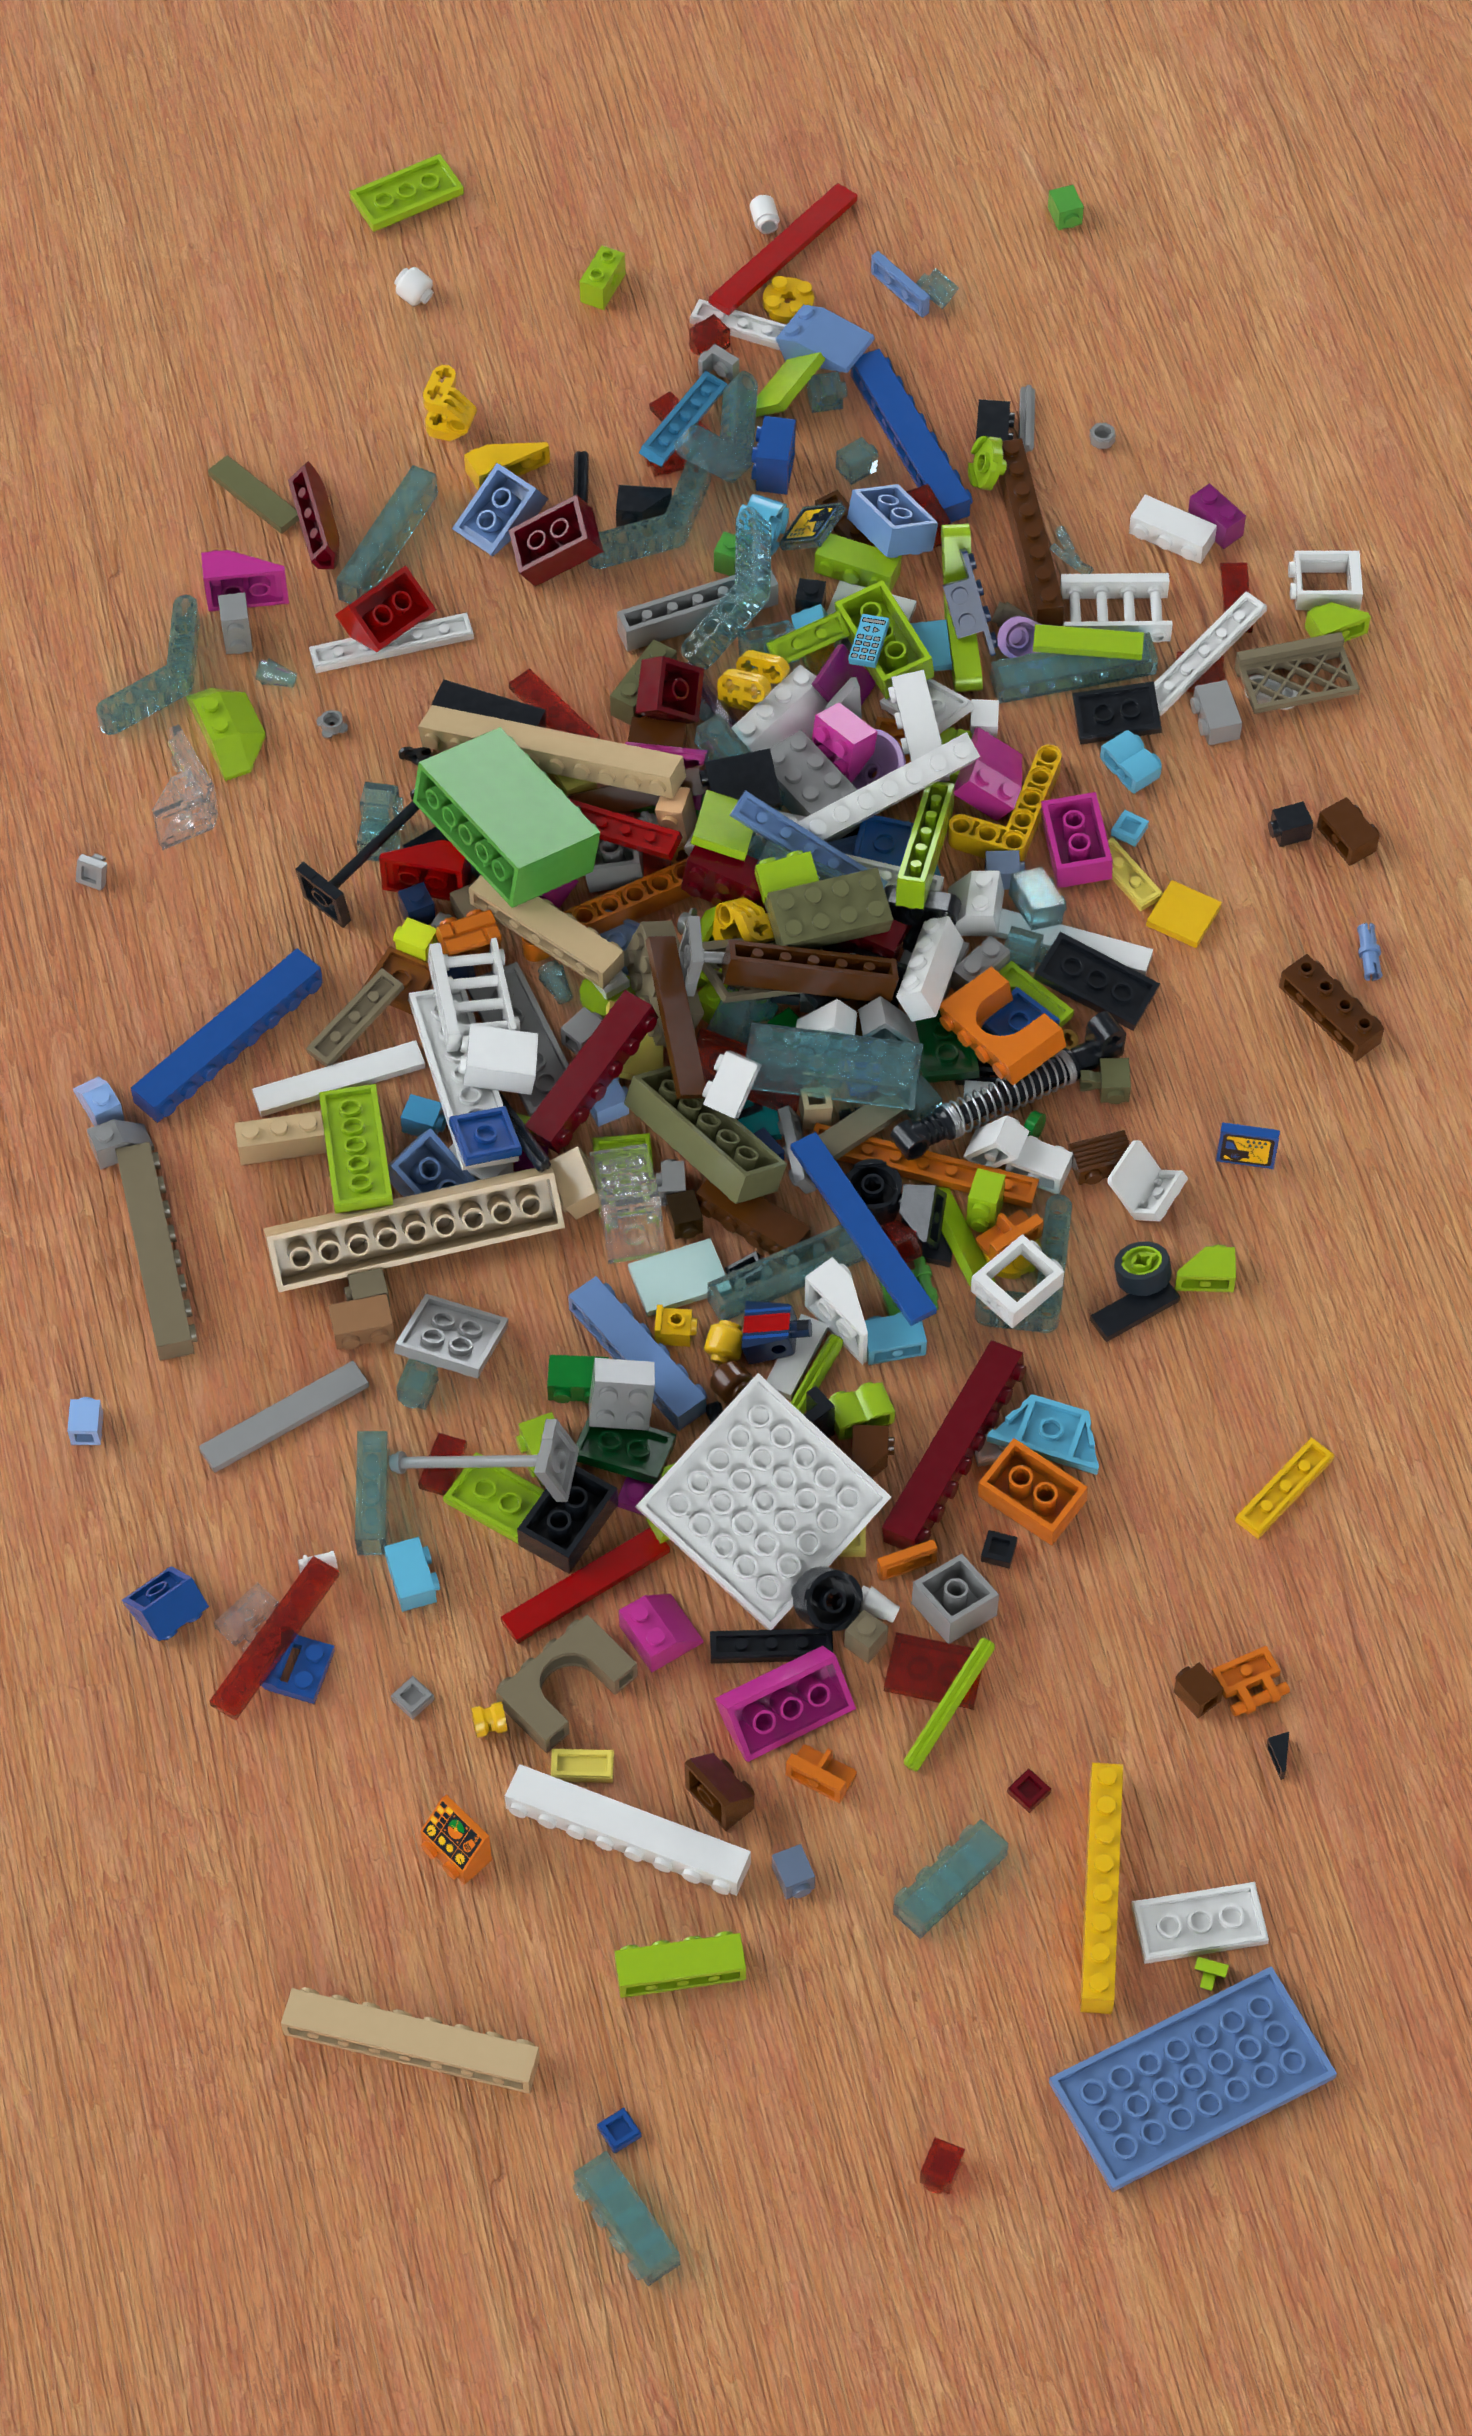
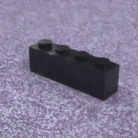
M444 679L431 706L435 705L546 728L545 709Z

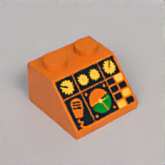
M447 1794L443 1796L420 1831L421 1847L430 1858L434 1859L437 1857L443 1863L442 1868L453 1880L458 1878L465 1885L492 1861L490 1838Z

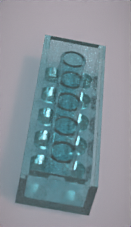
M752 1022L745 1057L762 1064L752 1086L753 1090L799 1096L803 1093L807 1094L808 1097L823 1099L831 1097V1100L915 1110L922 1068L923 1044Z

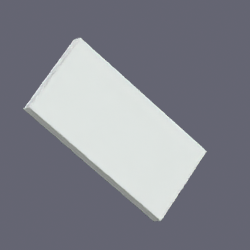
M1255 1882L1137 1900L1131 1903L1144 1964L1266 1945L1269 1942Z

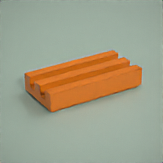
M934 1539L877 1558L876 1572L880 1581L936 1563L938 1548Z

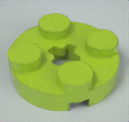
M981 436L974 443L970 453L975 454L973 463L968 462V477L973 487L991 491L999 475H1004L1007 462L1003 459L1002 439Z

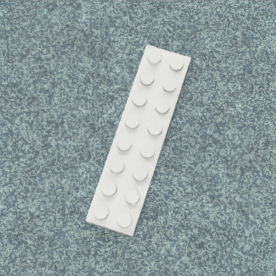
M434 989L409 993L408 1001L462 1171L518 1162L519 1156L465 1166L449 1124V1117L502 1107L503 1103L499 1090L463 1086L464 1074L459 1073L460 1058L465 1056L464 1052H460L462 1039H459L458 1051L447 1052ZM466 989L454 990V993H452V998L457 999L458 1002L469 1001ZM473 1012L459 1013V1016H456L457 1022H462L463 1025L476 1023Z

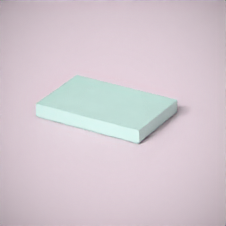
M711 1238L628 1264L629 1273L647 1317L656 1315L657 1304L663 1305V1308H678L730 1291L729 1281Z

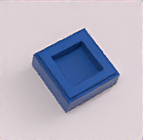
M625 2108L597 2124V2129L614 2154L642 2137L640 2130Z

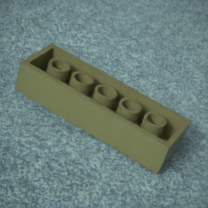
M671 1066L632 1077L624 1104L674 1150L681 1154L693 1167L700 1171L712 1184L720 1189L731 1201L738 1204L777 1192L787 1163L736 1118L734 1119L703 1105L705 1097L677 1099Z

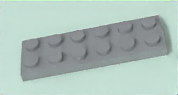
M518 962L503 967L514 1017H519L520 1031L538 1034L536 1077L532 1095L518 1093L529 1117H531L569 1064ZM491 971L480 976L493 975V972ZM496 986L467 989L472 1000L498 998ZM501 1009L477 1011L483 1023L503 1021Z

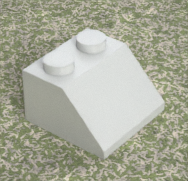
M971 871L948 888V893L956 895L961 900V908L955 927L961 936H998L1004 897L1000 871Z

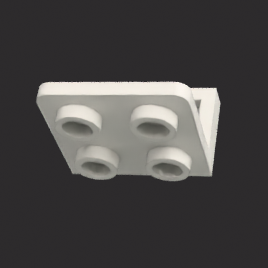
M1133 1140L1109 1175L1108 1184L1134 1220L1161 1221L1175 1198L1181 1192L1188 1177L1183 1171L1161 1170L1140 1140Z

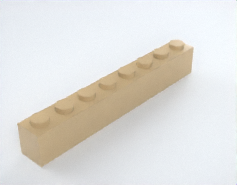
M306 1987L301 1988V1990L291 1989L281 2021L283 2035L530 2094L540 2060L539 2047L525 2039L512 2041L504 2039L502 2035L495 2032L482 2034L474 2032L472 2028L466 2025L456 2024L453 2027L442 2024L440 2020L433 2017L415 2018L403 2010L396 2009L390 2012L382 2010L378 2005L370 2002H363L361 2005L350 2002L348 1998L340 1995H332V1997L319 1995V1992Z

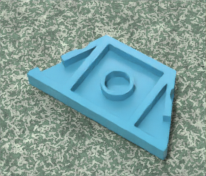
M1031 1394L1022 1402L1019 1409L1013 1410L1005 1417V1421L998 1428L988 1432L987 1442L1007 1447L1012 1439L1015 1438L1049 1461L1095 1475L1098 1474L1099 1463L1095 1452L1090 1414L1087 1410Z

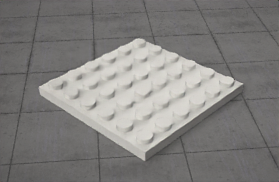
M758 1373L635 1507L767 1630H772L794 1606L791 1589L798 1579L812 1568L820 1566L829 1567L890 1500L891 1496Z

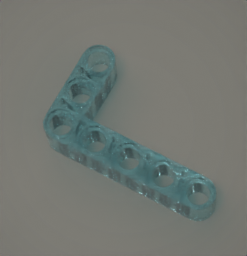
M741 371L724 388L720 436L699 425H692L674 443V448L679 456L730 483L737 481L753 464L751 460L754 447L758 384L753 375L749 372Z
M1057 1194L1051 1196L1046 1202L1041 1249L1047 1257L1059 1262L1065 1276L1072 1203L1068 1197ZM1059 1211V1212H1062L1063 1214H1055V1213H1053V1212ZM1056 1236V1237H1059V1238H1061V1239L1055 1240V1239H1052V1238H1050V1237ZM1039 1270L1037 1285L1046 1278ZM1063 1286L1014 1328H1011L991 1309H984L983 1307L987 1305L977 1296L975 1300V1319L981 1325L1043 1333L1052 1332L1058 1327L1060 1322ZM1005 1291L1016 1302L1027 1294ZM1043 1312H1048V1313H1051L1052 1315H1051V1316H1045V1315H1043V1314H1041V1313H1043Z

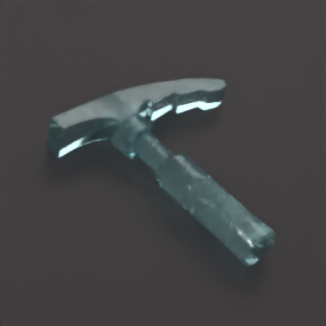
M1057 527L1055 533L1063 549L1054 543L1050 550L1081 574H1091L1094 570L1093 567L1083 563L1079 555L1074 552L1075 547L1065 527Z

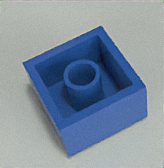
M764 416L762 426H757L756 442L759 443H757V447H753L751 460L752 463H756L753 464L751 476L752 480H756V491L788 494L795 457L796 419Z

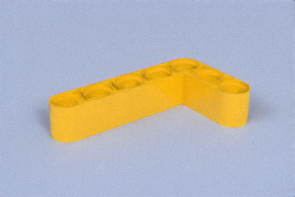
M1051 744L1043 745L1038 749L1006 827L969 815L957 814L949 820V845L956 850L985 858L986 851L1019 850L1020 861H1024L1041 821V801L1050 799L1059 777L1061 750Z

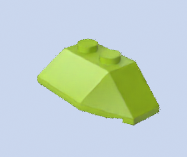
M209 688L186 696V700L224 780L228 781L250 773L266 734L246 692Z

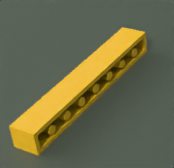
M1092 1762L1080 2012L1112 2014L1114 2006L1123 1764Z

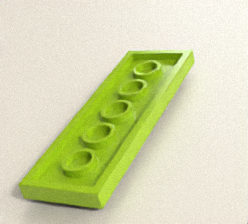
M376 1084L319 1092L335 1214L394 1205Z

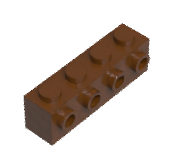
M1306 954L1282 971L1279 988L1355 1061L1381 1044L1384 1027L1380 1020L1375 1016H1371L1357 998L1351 997L1344 990L1343 985L1324 970L1320 962L1314 961Z

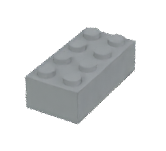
M802 730L770 749L782 804L792 814L807 817L858 790ZM860 823L825 842L828 843L841 839L860 827Z

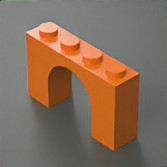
M991 966L941 1002L939 1008L941 1017L939 1020L947 1031L950 1032L952 1030L957 1035L962 1045L965 1047L970 1046L981 1062L989 1063L1000 1079L1005 1078L1014 1085L1067 1046L1063 1029L1045 1013L1014 1034L996 1036L986 1033L981 1029L984 1022L991 1015L1013 1000L1009 981Z

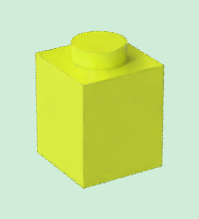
M407 917L404 924L398 926L394 933L393 941L395 942L396 949L428 962L429 944L438 943L436 939L437 928Z

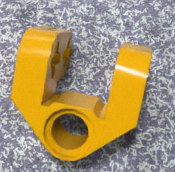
M440 365L433 370L423 391V404L426 410H428L425 418L427 434L433 438L450 442L468 433L477 409L470 400L455 388L457 382L456 372L449 365Z
M754 650L745 651L738 658L736 669H728L719 677L717 682L718 700L727 707L750 711L771 692L770 683L778 684L789 674L788 662L783 657Z
M742 897L719 903L716 906L712 933L715 941L743 938L744 941L767 943L775 940L768 915L765 913L764 908L749 899Z

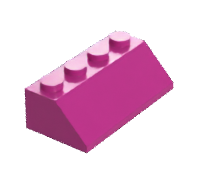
M824 1646L812 1650L714 1698L727 1730L747 1762L856 1709L836 1655Z

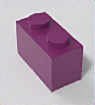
M1210 483L1190 496L1188 513L1217 525L1215 542L1225 549L1243 536L1246 515Z

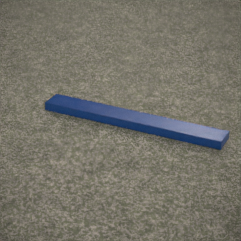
M814 1132L790 1145L791 1151L910 1326L936 1314V1306L818 1134Z

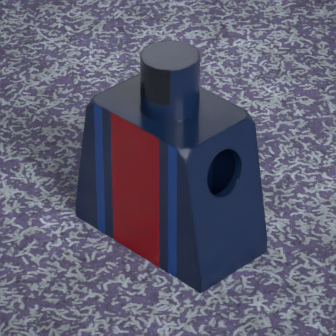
M746 1301L742 1350L748 1364L792 1356L796 1349V1338L812 1337L811 1320H797L792 1305Z

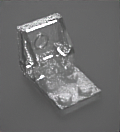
M179 724L169 728L171 740L167 741L173 755L170 757L173 768L176 772L181 771V773L170 778L152 809L157 839L162 850L212 830L219 817L214 785Z
M647 1144L589 1152L598 1192L608 1264L644 1259L666 1252L659 1190Z

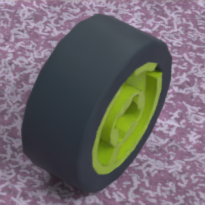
M1146 1241L1129 1244L1121 1249L1115 1257L1116 1280L1119 1287L1126 1293L1136 1296H1148L1165 1288L1171 1280L1170 1257L1166 1249L1157 1243Z

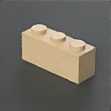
M321 1111L234 1123L241 1165L327 1153Z

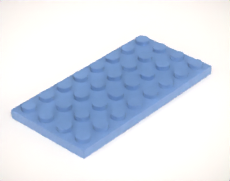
M1270 1966L1050 2077L1049 2084L1111 2192H1114L1336 2078L1337 2073L1273 1967Z

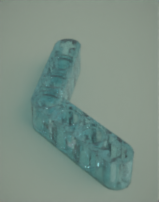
M696 452L689 456L664 515L599 532L604 552L588 559V564L593 568L603 569L684 545L711 482L710 456L703 452Z
M752 507L743 509L736 519L735 584L681 646L682 656L694 666L704 668V670L708 669L720 657L770 598L771 523Z
M181 595L173 603L167 665L98 703L96 713L99 728L103 733L108 735L117 734L192 691L200 627L198 605L194 597Z

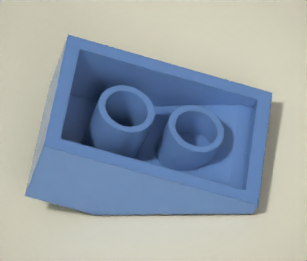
M804 304L776 337L785 361L790 358L821 352L825 362L821 365L820 369L844 373L850 371L875 340L873 334L822 307Z
M496 463L452 530L491 556H494L511 541L509 529L536 516L548 498L538 489Z
M431 1128L419 1135L388 1164L390 1183L403 1197L477 1181L468 1170L462 1171L456 1156Z

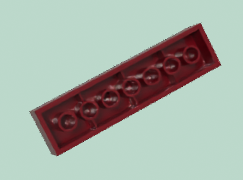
M696 845L694 846L686 862L681 890L686 891L690 896L699 897L711 902L714 906L722 902L744 897L764 908L765 913H767L755 877V866L759 864L760 860L746 855L745 861H741ZM893 919L888 932L815 948V950L849 954L853 953L856 947L890 959H897L907 925Z

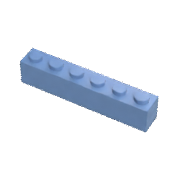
M595 1276L568 1295L569 1310L613 1359L654 1362L655 1389L653 1403L678 1431L706 1412L707 1394L702 1386L699 1384L695 1385L689 1379L688 1372L680 1363L676 1365L670 1358L668 1349L662 1343L657 1344L652 1338L649 1328L644 1323L639 1324L630 1307L626 1303L621 1304L618 1301L614 1290L608 1283L605 1282L603 1284Z

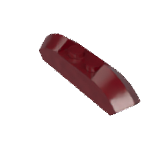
M308 461L288 479V483L311 562L317 569H335L339 561V533L324 483L315 468Z

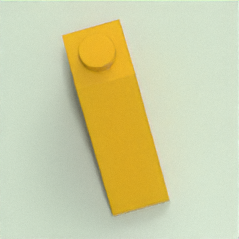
M547 442L487 444L464 454L465 472L477 490H479L496 463L517 476L550 463L549 445Z

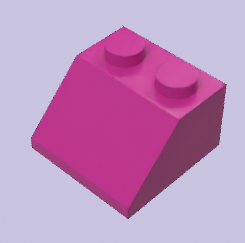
M671 1594L644 1595L618 1610L620 1628L651 1673L703 1643V1639Z

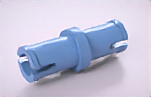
M1363 923L1357 927L1360 941L1358 954L1363 961L1365 980L1370 981V975H1372V981H1375L1383 976L1379 959L1381 947L1377 945L1375 925L1370 923V929L1368 930V923Z

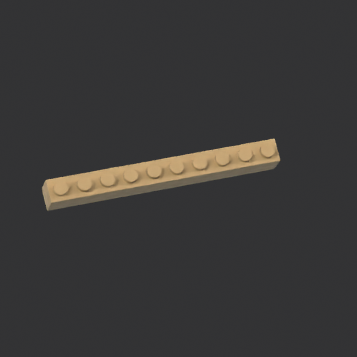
M435 705L430 707L418 726L422 747L440 751L448 750L501 727L531 757L532 761L546 773L672 799L686 778L684 760L681 755Z

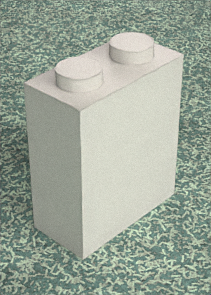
M470 1024L468 1036H462L460 1052L465 1053V1056H461L459 1073L464 1074L463 1086L532 1095L536 1077L538 1034Z

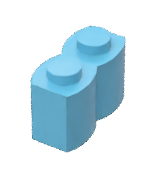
M1129 730L1124 731L1101 746V760L1133 794L1160 778L1162 764L1159 757L1145 749L1142 739Z

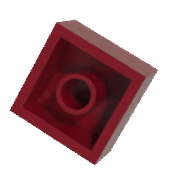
M665 656L642 659L636 713L657 720H676L687 724L699 722L704 668Z

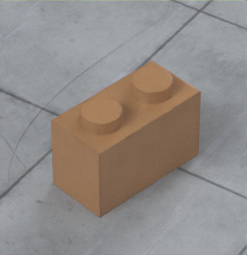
M387 1294L329 1305L337 1349H354L359 1345L368 1343L380 1344L395 1338Z

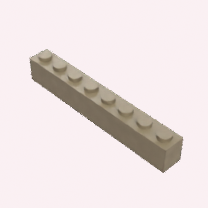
M150 1142L116 1148L159 1360L195 1354L192 1342L198 1341L195 1324L188 1325L187 1317L193 1316L189 1299L183 1300L182 1292L187 1291L184 1274L178 1275L177 1267L182 1266L179 1249L173 1250L171 1243L177 1242L174 1226H167L166 1218L171 1217L168 1200L162 1201L161 1194L166 1193L163 1176L157 1177L156 1169H161L158 1151L152 1153Z

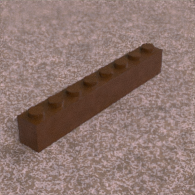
M1022 438L1002 441L1003 459L1006 460L1007 467L1004 475H999L998 479L1034 621L1042 625L1063 626L1064 603Z

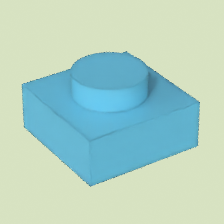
M1124 809L1111 829V836L1136 847L1146 832L1149 821Z

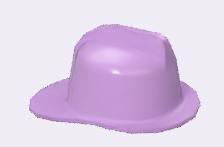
M1022 616L1011 617L999 629L997 635L998 647L1008 658L1026 666L1038 668L1051 663L1057 655L1056 653L1033 652L1035 624H1040L1036 621Z

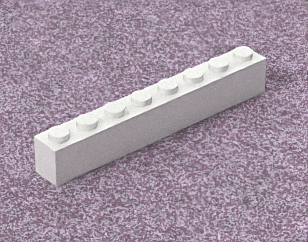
M966 732L796 823L822 840L827 841L974 763L980 755ZM769 841L778 859L787 857L789 853Z
M519 1764L505 1794L506 1809H509V1812L517 1817H530L546 1828H559L566 1831L572 1838L578 1840L588 1839L595 1842L601 1849L607 1851L617 1850L624 1853L630 1860L636 1862L646 1861L653 1864L659 1871L665 1873L675 1872L682 1875L688 1882L694 1884L704 1883L711 1886L717 1893L723 1895L730 1893L737 1896L751 1864V1851L521 1764Z

